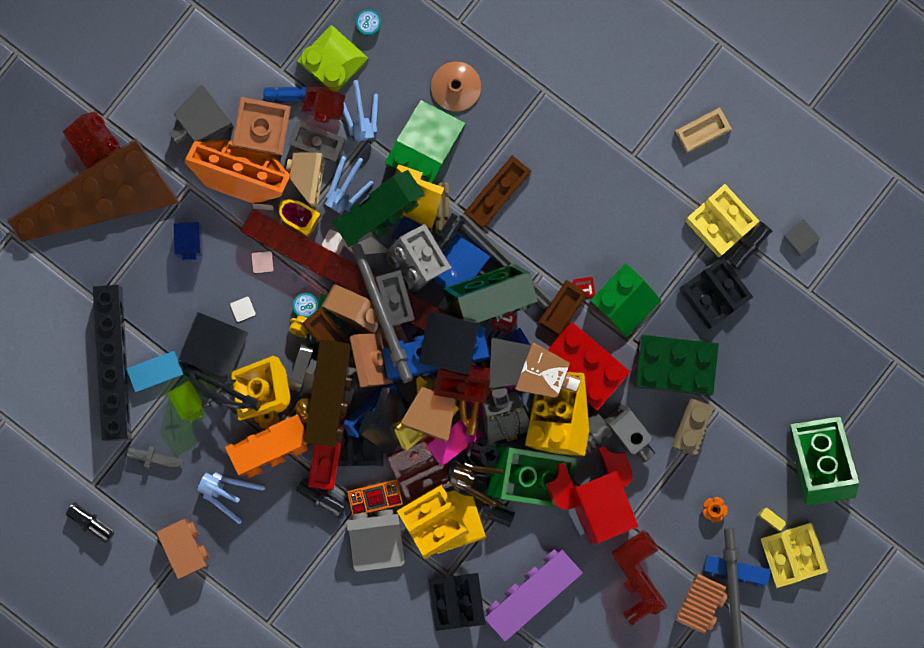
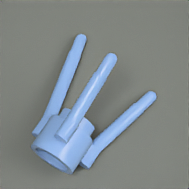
M354 80V93L358 119L354 120L355 125H353L342 95L337 93L339 105L348 125L349 134L354 136V141L374 139V133L378 132L376 125L378 94L373 95L370 123L369 118H364L359 83L357 80Z
M344 156L341 157L330 190L325 196L327 198L325 205L341 215L344 210L349 212L353 204L374 184L373 181H369L348 201L350 195L345 192L362 164V158L357 160L341 189H336L346 160Z
M216 472L213 476L206 473L197 491L204 494V499L213 503L238 524L242 520L216 498L222 495L236 503L240 499L223 490L224 484L221 482L262 491L265 490L263 485L225 477Z

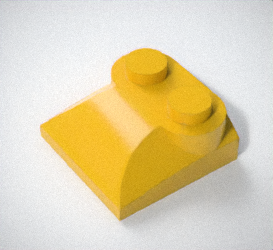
M268 357L231 373L232 380L236 379V382L233 384L234 390L261 401V407L257 411L252 408L237 409L238 420H245L270 411L282 412L288 407L290 392L287 373L278 357ZM235 398V402H240V403L243 402V401H241V400Z

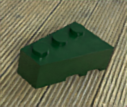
M406 170L388 179L368 194L369 197L360 205L357 203L352 206L350 213L337 217L332 223L348 247L372 236L377 239L389 231L387 229L388 225L393 226L404 218L402 216L404 212L407 214L419 206L417 202L425 194L409 170Z

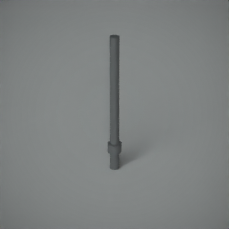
M360 243L355 244L351 248L392 352L390 354L393 365L397 366L403 383H408L413 380L407 365L408 357L405 350L400 347Z
M724 528L725 549H723V560L726 561L733 648H743L737 572L739 551L735 546L734 528Z

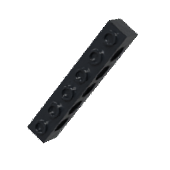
M120 285L92 286L102 441L132 440L123 288Z

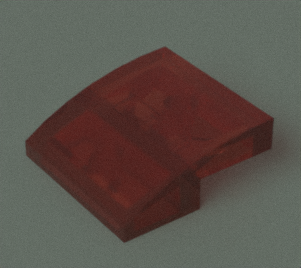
M427 436L421 439L408 451L402 448L386 456L408 503L415 501L440 485L444 489L452 486L448 479L447 463L441 467L426 447L435 439L433 437Z

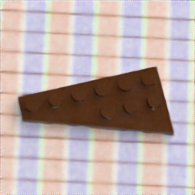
M136 138L11 216L7 222L20 240L24 242L177 204L179 200Z

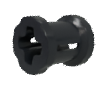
M474 441L467 446L465 451L466 460L470 464L477 465L481 463L484 467L492 468L499 460V451L494 445L488 444L483 446L482 443Z

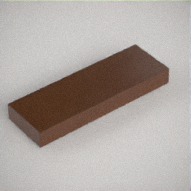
M512 155L463 214L484 230L532 171Z

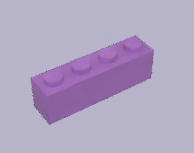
M555 549L543 559L546 563L539 570L536 566L524 575L526 581L522 585L518 586L515 583L504 593L507 596L505 600L500 604L496 600L485 610L487 613L485 620L504 641L508 640L583 573L562 549L559 552Z

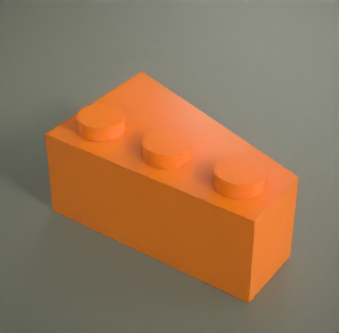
M297 414L268 427V429L256 435H250L235 445L230 444L225 448L237 474L242 477L247 475L250 479L262 473L261 468L268 464L271 467H275L285 462L284 457L291 453L297 456L308 451V445L312 443L304 442L306 429Z

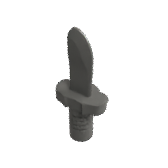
M149 446L148 451L129 447L127 452L128 458L145 461V468H150L151 463L173 468L179 467L184 463L182 459L155 454V447Z

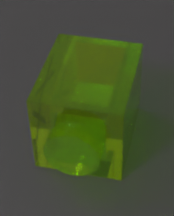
M190 381L167 393L183 421L189 419L190 422H194L204 415L202 411L207 409V407L202 408L203 400Z

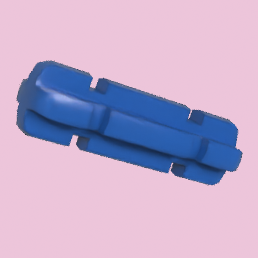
M275 87L264 88L263 97L266 102H275V100H278V102H299V99H302V102L313 101V88L278 87V90H275Z

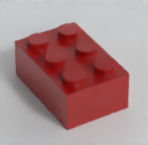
M573 322L566 327L548 348V351L570 363L567 372L583 373L585 375L587 406L596 412L630 373L625 366Z

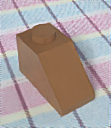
M333 285L321 306L360 333L374 334L380 324L373 303L370 300L338 285Z

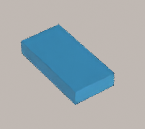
M176 351L127 368L135 393L184 375Z

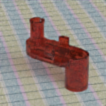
M644 529L612 551L614 559L628 578V581L623 583L624 587L630 594L637 591L641 597L640 602L623 612L626 619L636 614L628 620L632 626L650 613L658 615L667 609L665 600L640 565L641 562L658 552L655 541Z

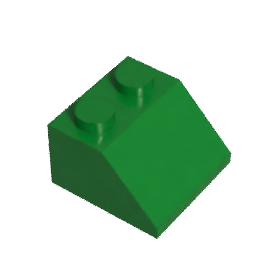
M625 263L590 300L589 304L627 338L659 304L661 299L645 280Z

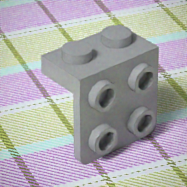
M393 510L377 511L378 517L368 518L367 513L353 514L352 520H347V530L350 536L353 568L355 571L398 567L404 564L399 514H393Z

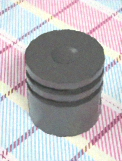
M595 410L588 415L589 436L586 447L588 453L592 452L591 448H597L596 444H602L613 435L609 426Z

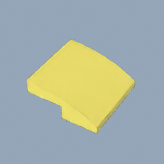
M724 184L687 217L685 222L720 258L750 231L759 220Z
M812 522L761 538L777 588L828 572Z

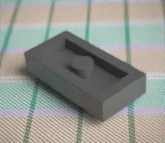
M297 120L289 146L308 153H322L324 159L337 163L345 138Z
M401 270L376 277L392 326L415 321Z

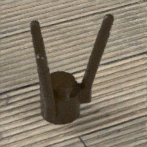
M466 462L464 467L457 465L450 485L465 490L493 507L505 508L503 503L472 487L476 475L471 474L472 471L503 474V469L474 466Z

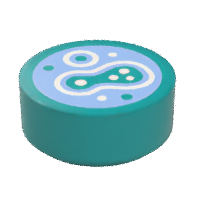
M363 10L356 18V27L361 34L373 36L381 28V18L374 10Z
M302 293L294 299L293 310L297 316L308 318L318 310L319 303L312 294Z

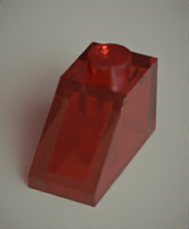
M471 365L469 375L438 369L434 395L486 404L490 383V368Z

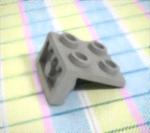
M425 224L401 236L386 252L390 266L396 269V271L401 270L406 290L411 295L416 294L430 280L451 269L450 264Z

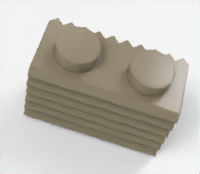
M689 399L671 448L691 456L698 454L697 450L700 449L699 445L702 444L701 440L704 439L702 435L705 434L704 430L707 429L706 425L709 424L708 420L711 419V411L714 410L713 406L695 399Z

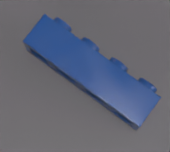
M393 383L380 386L341 422L348 435L356 438L359 437L358 432L365 412L375 410L382 388H390L401 396Z
M706 555L703 571H707L706 575L716 577V574H720L723 579L728 580L726 561L723 558ZM737 562L738 582L747 584L750 581L754 582L753 586L763 588V585H768L771 569Z

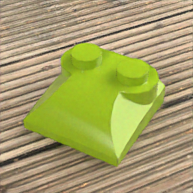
M330 25L311 46L303 51L302 56L297 62L335 96L369 58L335 27Z

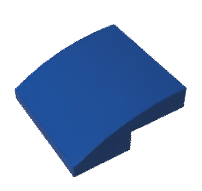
M456 234L452 240L454 243H450L443 252L451 269L432 279V281L445 288L476 277L491 259L490 256Z

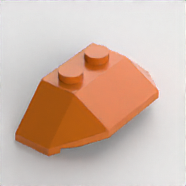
M228 139L205 142L194 141L185 159L187 166L207 188L253 204L281 197L290 179V174L285 171L273 155L231 148L232 141Z

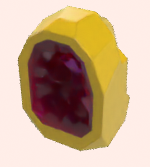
M293 199L283 200L279 204V215L282 221L309 237L318 224L321 214L304 203Z

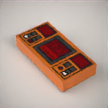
M397 479L347 491L352 515L370 513L403 505Z

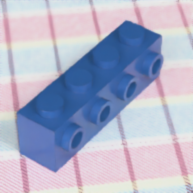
M483 326L478 328L472 364L491 360L487 331ZM424 335L413 338L414 342L404 344V341H399L401 349L405 350L408 357L407 365L412 377L445 370L419 363ZM390 347L382 349L388 379L392 382L402 380L397 366H394L390 354L392 352Z

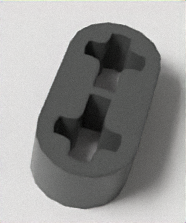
M306 343L301 344L289 382L290 390L301 393L305 373L312 360L315 346Z

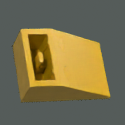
M566 372L581 378L576 393L561 388L557 398L539 394L534 395L525 446L544 453L585 456L589 436L585 375L583 373Z

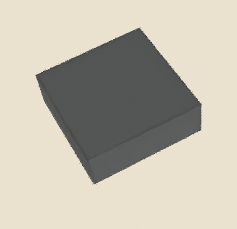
M804 219L783 236L799 256L820 239Z

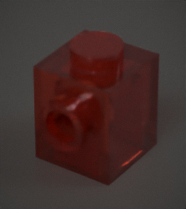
M307 87L301 111L315 116L314 120L322 123H329V120H340L341 114L344 111L346 95L324 87Z

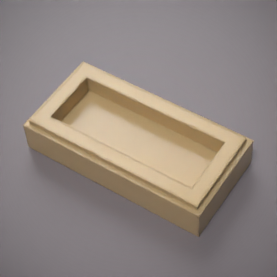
M719 107L675 130V134L686 154L730 132L732 128Z

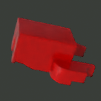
M605 446L596 448L605 469L604 476L574 487L565 463H560L556 465L557 472L554 479L546 483L550 500L556 508L561 510L575 509L579 522L591 544L601 543L638 527L623 488L631 482L633 477L625 452L611 453Z

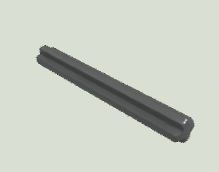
M462 214L457 218L455 224L460 218L466 222L460 230L484 253L489 255L498 267L502 268L513 263L516 264L468 216ZM532 280L538 300L535 303L542 309H546L551 304L552 298Z

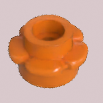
M719 497L709 498L703 504V516L712 522L722 521L723 517L728 513V507L724 504V500ZM714 507L717 508V512H713Z

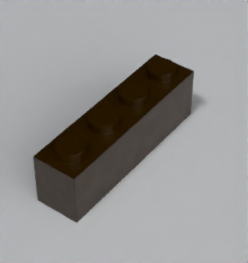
M320 339L304 438L305 443L337 447V442L342 443L344 427H340L341 416L346 417L348 401H344L345 391H350L352 376L348 375L349 366L355 364L352 347L349 343Z

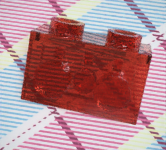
M95 111L82 114L63 131L87 169L121 148L118 140L106 127L104 119Z

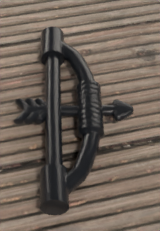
M190 364L186 366L184 372L189 375L191 384L201 393V396L207 398V400L202 401V408L210 407L213 401L220 406L225 405L236 409L252 408L256 411L260 409L261 401L249 395L245 396L230 388L236 382V379L230 380L227 375L220 383L203 374L202 370ZM201 379L218 389L214 391L208 387H203L197 380ZM224 391L243 402L228 400L220 393Z

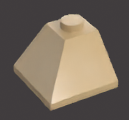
M293 153V158L287 161L286 171L290 174L291 182L307 204L315 211H318L325 165L323 154Z

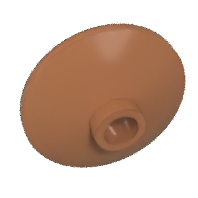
M446 63L437 69L432 77V96L435 102L447 111L461 112L467 110L477 102L480 96V77L474 68L466 63ZM459 81L461 86L459 89H453L451 83Z

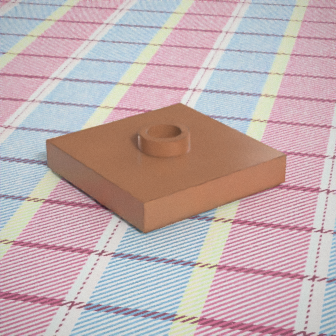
M241 97L231 148L282 157L291 106Z
M382 333L350 336L360 387L392 384L393 382L387 377L382 349L385 348Z

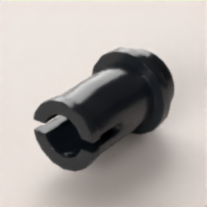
M485 503L481 512V516L485 517V521L490 519L507 527H510L515 514L514 511L501 509L498 506L493 507L488 503Z

